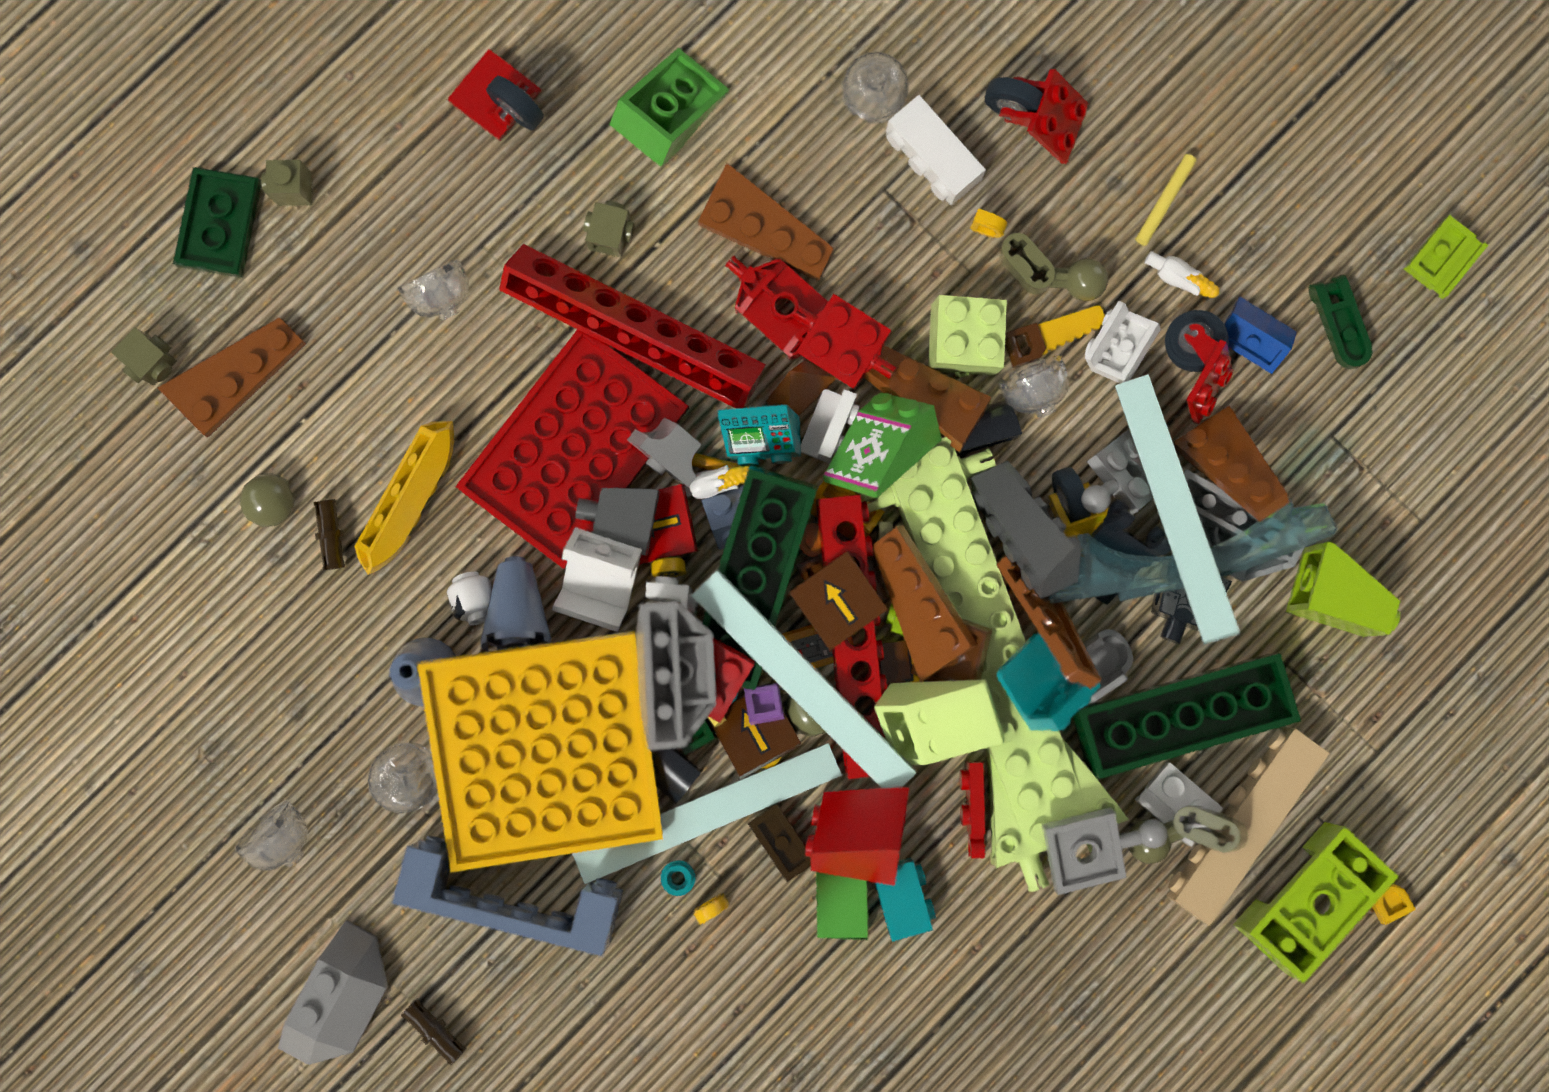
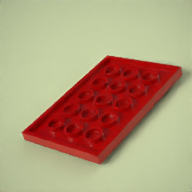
M577 329L455 487L566 570L567 560L562 559L564 548L574 529L578 528L593 533L595 523L576 519L579 498L599 502L602 488H629L646 466V461L649 458L627 439L635 429L640 432L654 430L664 418L678 424L689 410V406L604 342Z

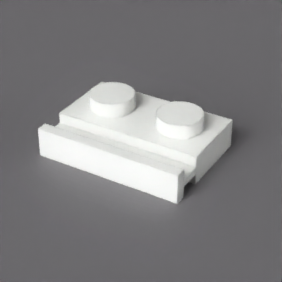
M1166 762L1146 785L1145 790L1140 796L1135 798L1142 807L1161 823L1174 819L1177 811L1186 806H1203L1218 813L1223 809L1170 762ZM1196 816L1188 817V821L1193 824L1192 828L1206 827L1195 820ZM1187 838L1181 839L1188 846L1194 844V841Z

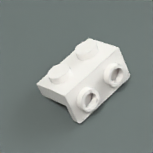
M1118 301L1114 309L1106 313L1102 329L1097 337L1091 339L1086 347L1085 359L1091 371L1118 383L1131 380L1161 330L1159 323L1128 311L1126 303Z
M827 389L823 390L801 443V453L828 464L831 463L833 455L836 454L844 439L842 433L846 423L851 425L859 411L860 406L855 404L857 394L845 389L842 395Z
M655 577V583H646L645 596L648 599L681 602V605L690 614L697 617L698 602L691 596L693 590L689 585H678L679 581L677 578Z

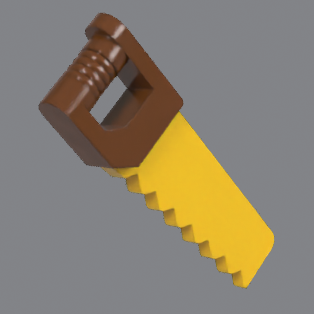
M1099 305L1041 324L1033 323L1006 332L1005 347L1012 367L1016 368L1037 361L1046 355L1048 350L1054 351L1057 346L1063 347L1065 342L1071 343L1074 341V338L1080 339L1083 334L1089 335L1092 330L1097 331L1102 326L1105 317L1102 307ZM1025 335L1030 349L1026 356H1023L1017 337Z

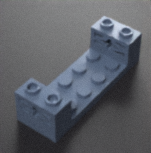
M427 836L426 840L419 839L418 842L406 847L392 904L603 956L610 945L623 894L622 889L616 888L617 883L614 881L597 878L596 882H589L581 891L575 919L572 921L573 916L568 913L552 911V914L548 915L538 912L539 907L532 904L519 902L516 907L504 904L505 899L492 894H484L483 898L470 895V889L460 886H450L449 890L445 889L450 873V864L446 840L443 838Z

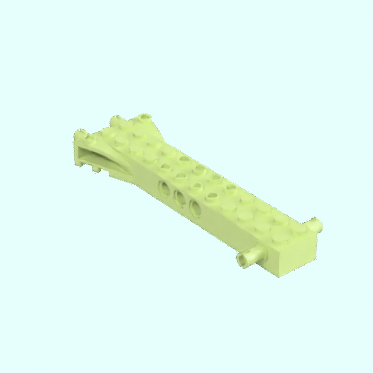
M944 437L878 498L862 493L859 495H861V502L876 500L867 504L869 514L895 504L906 531L960 617L992 629L981 680H987L1005 741L1002 744L985 748L987 751L988 795L990 799L991 864L998 868L1012 862H1019L1028 886L1027 889L1029 892L1039 890L1038 884L1042 888L1050 885L1039 858L1041 852L1046 850L1042 824L1110 807L1115 812L1117 824L1129 819L1092 772L1061 737L1059 731L1030 730L997 678L998 669L1026 643L967 483L968 478L993 468L996 464L994 459L980 463L993 456L989 448L961 459L951 446L952 441ZM1087 844L1089 852L1091 854L1093 846L1091 844Z

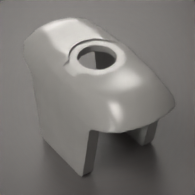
M1105 629L1083 643L1102 679L1099 682L1101 687L1091 696L1092 699L1089 703L1099 700L1128 680L1125 673L1131 668L1133 662L1132 651L1125 638L1115 630Z

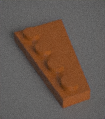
M726 163L698 220V226L772 260L781 259L791 269L817 281H820L834 251L831 245L728 163Z
M279 317L159 386L158 389L204 436L209 438L295 356L306 343Z
M884 345L880 357L897 366V370L893 373L886 367H882L893 374L890 380L874 369L864 375V378L883 393L934 405L940 433L952 441L951 446L961 452L989 406L991 397Z
M1230 406L1173 442L1176 451L1259 522L1289 503L1286 490Z
M903 525L895 527L872 545L920 682H923L978 644Z
M1005 556L997 564V567L1060 664L1062 674L1070 682H1078L1092 689L1102 679L1060 596L1055 592L1041 599L1034 588L1029 589L1025 585L1018 564L1016 562L1011 563L1007 556Z

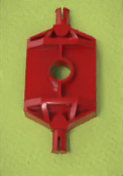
M735 255L732 256L731 261L729 260L725 267L731 270L741 282L735 303V312L745 317L787 355L788 360L801 357L796 351L805 339L808 327L792 318L793 312L789 315H781L776 311L775 305L781 299H789L795 305L794 311L806 318V316L796 310L798 305L817 315L824 309L828 301L781 259L773 260L755 268L751 266L747 268Z

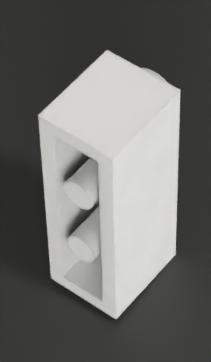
M920 95L888 120L886 137L894 149L897 151L902 150L907 155L911 168L919 176L924 175L930 181L933 193L940 200H946L952 206L982 180L986 169Z

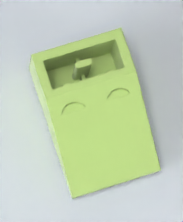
M987 680L891 683L874 706L886 740L911 765H928L1002 744L1005 741Z

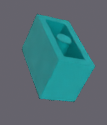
M911 857L899 860L895 886L875 882L892 942L932 931L931 920L936 919L931 898L924 900L921 886L927 885L921 864L915 865Z

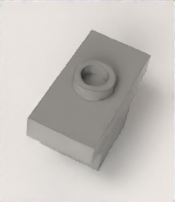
M664 418L654 430L640 432L635 429L627 439L649 458L646 464L660 475L667 472L675 480L688 487L697 477L692 470V458L702 444L677 423Z

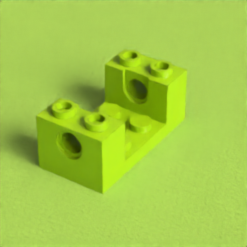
M1324 822L1302 848L1312 857L1274 900L1267 904L1255 899L1233 924L1285 974L1303 984L1399 877L1346 827ZM1326 894L1330 900V907L1325 913L1318 914L1314 909V900L1318 895Z

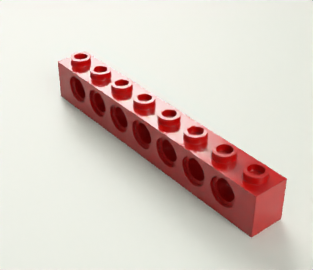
M522 244L504 264L499 291L736 409L746 406L758 386L766 364L525 244Z
M861 495L816 499L823 567L847 551L850 556L856 559L859 569L876 591L874 570H868L867 557L873 556L872 541L870 536H865L863 522H869L867 501L861 502ZM843 521L849 522L854 528L853 537L846 542L838 539L836 535V528ZM878 616L863 627L865 638L860 644L852 645L846 639L834 647L832 652L836 690L854 708L855 702L859 697H871V709L866 713L860 714L885 738L874 707L887 689L886 676L879 673L878 661L884 660L882 641L876 640L875 626H880V616ZM857 661H865L869 667L867 675L862 679H855L851 675V668ZM842 748L847 778L870 777Z

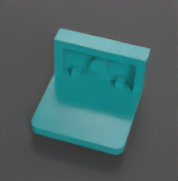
M1040 633L1034 634L998 669L997 678L1030 730L1057 732L1069 725L1070 718L1091 701V696L1101 685L1098 683L1091 689L1078 682H1070L1062 674L1060 664Z

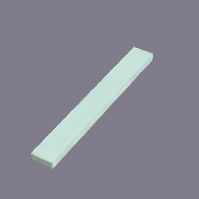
M1149 374L1117 384L1115 388L1204 644L1238 635L1240 633Z
M716 570L691 595L881 788L902 787L916 774V770L719 570Z
M829 743L661 813L662 840L572 854L583 882L587 884L597 878L611 874L840 777L842 774Z

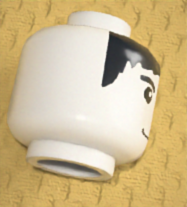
M466 572L456 576L452 580L453 584L447 589V596L455 619L468 621L469 625L484 623L492 592L489 578L479 575L478 572Z

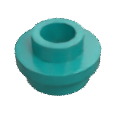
M674 860L668 863L662 870V887L671 895H685L695 884V871L685 861ZM676 871L682 872L685 876V881L681 884H676L672 880V874Z

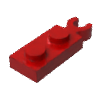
M965 761V769H960L959 773L960 790H966V804H961L960 807L961 825L967 826L968 856L971 859L985 858L983 762Z

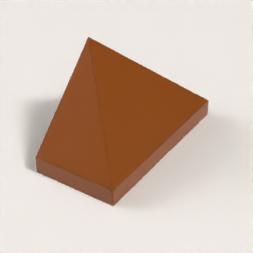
M806 359L789 371L768 397L766 403L769 406L788 405L800 416L822 394L823 390L827 389L837 378Z

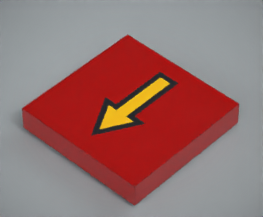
M684 484L658 489L660 495L648 555H641L639 565L652 563L654 560L661 558H673L698 552Z

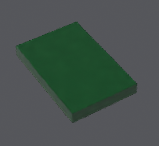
M193 167L173 265L180 268L243 278L262 186L261 180L257 177Z

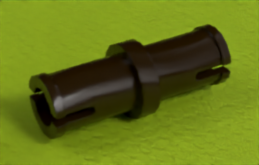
M336 500L313 502L318 527L315 539L320 542L322 570L345 568L341 537H344L343 530H339Z
M416 999L401 1014V1017L405 1018L423 1037L421 1041L425 1045L430 1044L450 1066L466 1051L467 1048L445 1028L447 1024L442 1019L438 1021L420 1003L419 999Z

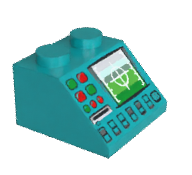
M788 405L718 410V419L727 457L738 461L739 466L758 465V460L771 459V463L785 464L791 463L792 457H801L800 416Z

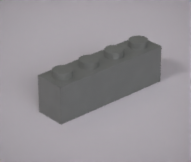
M1009 461L971 477V494L978 512L982 511L986 517V524L990 533L994 537L999 536L1003 542V549L1011 563L1016 562L1020 567L1022 579L1029 589L1034 588L1038 596L1043 599L1078 582L1081 542L1075 536L1069 539L1063 532L1066 530L1065 524L1058 517L1050 519L1047 504L1040 496L1035 499L1032 498L1030 485Z

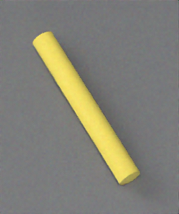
M1190 154L1184 155L1135 238L1139 244L1147 246L1195 165L1197 160L1194 156Z

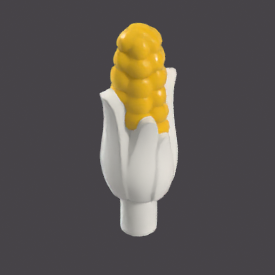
M1150 251L1144 261L1147 265L1157 269L1159 277L1169 285L1186 290L1196 296L1202 295L1208 298H1215L1220 293L1219 287L1213 281H1209L1202 272L1194 269L1181 258L1175 256L1164 258Z
M725 465L718 469L696 473L697 477L689 487L685 485L687 497L692 495L696 499H704L728 490L739 489L738 485L745 482L749 466L729 468L728 465Z

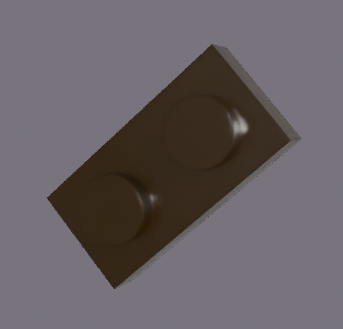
M777 803L748 822L749 827L786 882H789L811 866V857L805 856V844Z

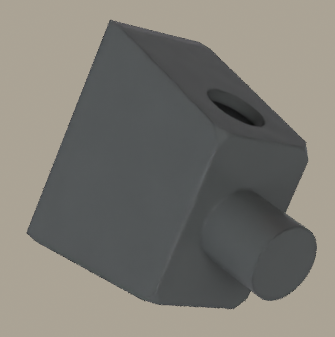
M602 488L599 502L579 498L576 519L595 522L593 534L642 549L641 555L646 556L649 551L660 491L656 489Z

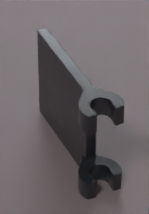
M1119 499L1114 501L1109 507L1106 517L1099 527L1081 544L1078 582L1074 583L1106 605L1155 557L1163 556L1171 551L1165 531L1158 526H1155L1149 532L1145 543L1124 530L1134 522L1135 516L1128 512L1129 506Z

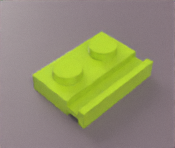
M1449 215L1438 225L1404 267V270L1429 290L1433 289L1437 292L1440 299H1444L1488 247V244L1485 242L1481 243L1475 238L1476 235Z

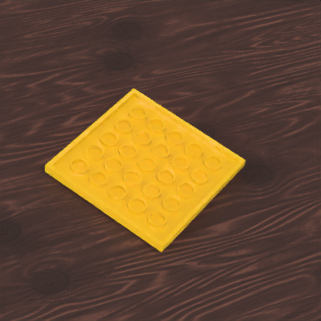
M635 631L421 661L418 663L451 872L663 839L651 750H648L640 710Z

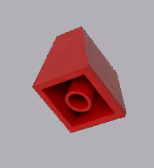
M892 787L824 792L821 805L815 804L811 825L817 826L815 836L808 835L805 856L811 857L810 871L895 886L909 788Z

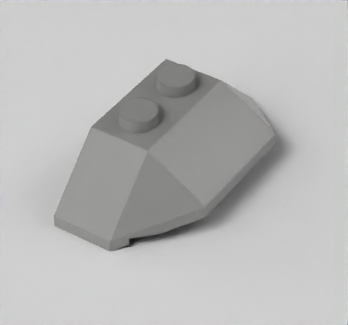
M1187 469L1184 470L1186 482L1218 570L1243 582L1295 567L1310 538L1309 535L1272 515L1259 522L1218 486Z
M677 601L640 604L636 642L640 710L648 750L685 747L690 741L691 736L701 726L716 705L713 633Z
M349 921L343 923L317 960L283 1026L278 1049L308 1065L355 1051L388 988L384 965L379 951L378 937Z

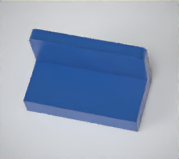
M1242 297L1237 299L1231 314L1224 321L1229 338L1228 347L1271 374L1292 350L1297 334L1294 329Z

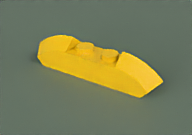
M435 421L421 425L355 544L357 558L368 575L390 563L410 540L411 536H409V533L418 524L421 511L427 500L435 493L438 480L441 476H445L449 467L454 447L453 421Z

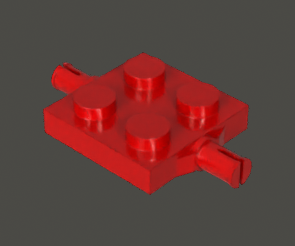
M834 293L824 309L817 315L812 314L801 305H798L796 310L806 316V318L795 311L793 312L792 318L808 327L806 337L796 352L855 390L864 375L872 369L881 373L889 380L893 374L882 367H886L893 373L897 370V366L880 357L883 346L891 335L892 330Z

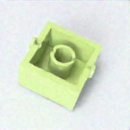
M939 295L931 304L928 367L939 372L955 373L956 377H968L969 374L995 376L1004 368L1007 300Z

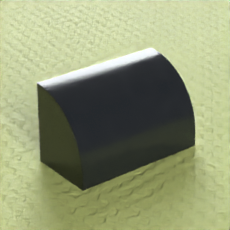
M1005 400L987 407L961 452L955 449L957 456L1016 440L1022 435L1018 418L1010 402Z
M675 748L651 750L656 787L677 804L702 773V770Z

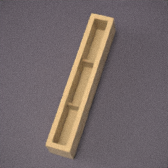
M1295 728L1279 729L1271 736L1267 744L1269 749L1264 757L1258 758L1253 762L1248 770L1250 777L1243 787L1238 786L1228 799L1230 805L1223 815L1240 821L1247 828L1248 841L1245 846L1236 851L1220 852L1198 843L1188 856L1190 862L1185 870L1177 872L1168 885L1170 891L1166 896L1208 926L1212 924L1330 754ZM1230 829L1215 830L1226 837V842L1235 840V836L1230 834Z

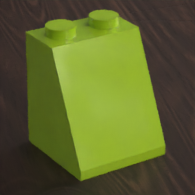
M1327 541L1304 547L1286 613L1362 637L1391 635V632L1398 626L1400 621V611H1398L1400 600L1335 543Z

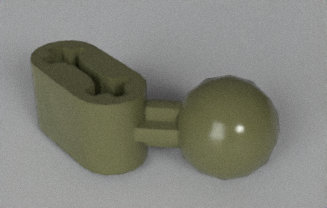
M1012 233L1003 241L1000 251L1002 264L1030 294H1043L1049 288H1064L1078 300L1092 301L1100 297L1107 288L1108 273L1097 260L1090 258L1079 259L1072 263L1069 268H1054L1047 257L1025 234ZM1011 246L1014 249H1017L1019 246L1023 249L1021 257L1018 254L1013 257L1009 254ZM1042 271L1045 274L1043 282L1040 279L1036 282L1031 279L1034 272L1039 274Z
M1186 806L1177 811L1174 819L1163 823L1167 829L1168 836L1166 842L1161 847L1148 848L1141 844L1129 847L1128 850L1140 862L1155 864L1167 857L1172 843L1183 838L1220 852H1231L1240 850L1245 846L1248 841V832L1244 824L1234 818L1203 806ZM1196 816L1195 820L1206 827L1192 828L1193 824L1188 821V817ZM1151 819L1138 821L1131 827L1129 832L1138 831L1142 823ZM1230 829V834L1235 836V840L1226 842V837L1215 830Z

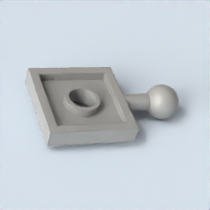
M1129 430L1087 461L1104 483L1102 486L1092 485L1083 492L1082 504L1087 511L1091 513L1105 511L1110 504V497L1113 495L1116 500L1119 499L1130 508L1128 512L1134 514L1153 499Z
M1111 807L1042 824L1053 887L1058 895L1127 878L1122 849L1141 844L1148 848H1159L1166 842L1168 836L1166 827L1158 820H1147L1141 824L1138 831L1119 835L1116 815ZM1084 844H1091L1093 846L1089 856L1085 858L1076 857V851L1080 846Z

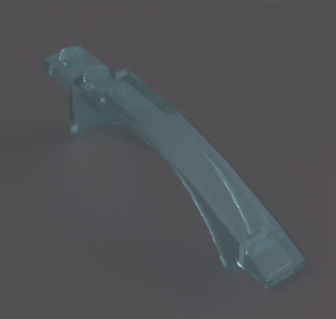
M1289 499L1287 505L1261 522L1258 521L1242 533L1211 546L1210 549L1219 575L1223 577L1310 546L1336 534L1337 527L1325 503L1293 508V502ZM1087 533L1077 535V539L1081 542L1078 582L1049 595L1048 599L1050 604L1117 593L1119 600L1124 601L1182 589L1184 586L1173 556L1149 557L1122 553L1104 546Z

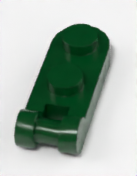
M1342 274L1333 277L1331 282L1325 284L1317 282L1309 285L1310 298L1316 304L1338 364L1346 369H1357L1368 363L1373 353L1372 344L1347 277ZM1335 294L1339 302L1332 304L1329 296Z

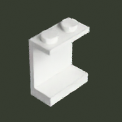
M575 528L564 548L562 559L567 560L562 589L552 610L618 632L628 611L642 549Z

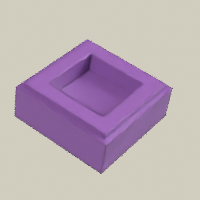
M778 683L757 686L755 691L748 688L744 689L750 725L785 719Z

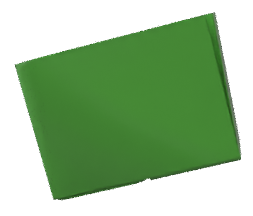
M816 872L817 938L868 940L867 881Z

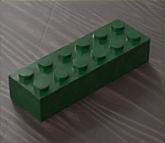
M750 465L718 570L775 627L818 485ZM705 611L702 624L713 633V638L754 659ZM756 660L741 686L754 691L756 690L762 667Z
M1281 653L1265 654L1089 704L1080 708L1072 716L1087 768L1096 779L1301 721Z

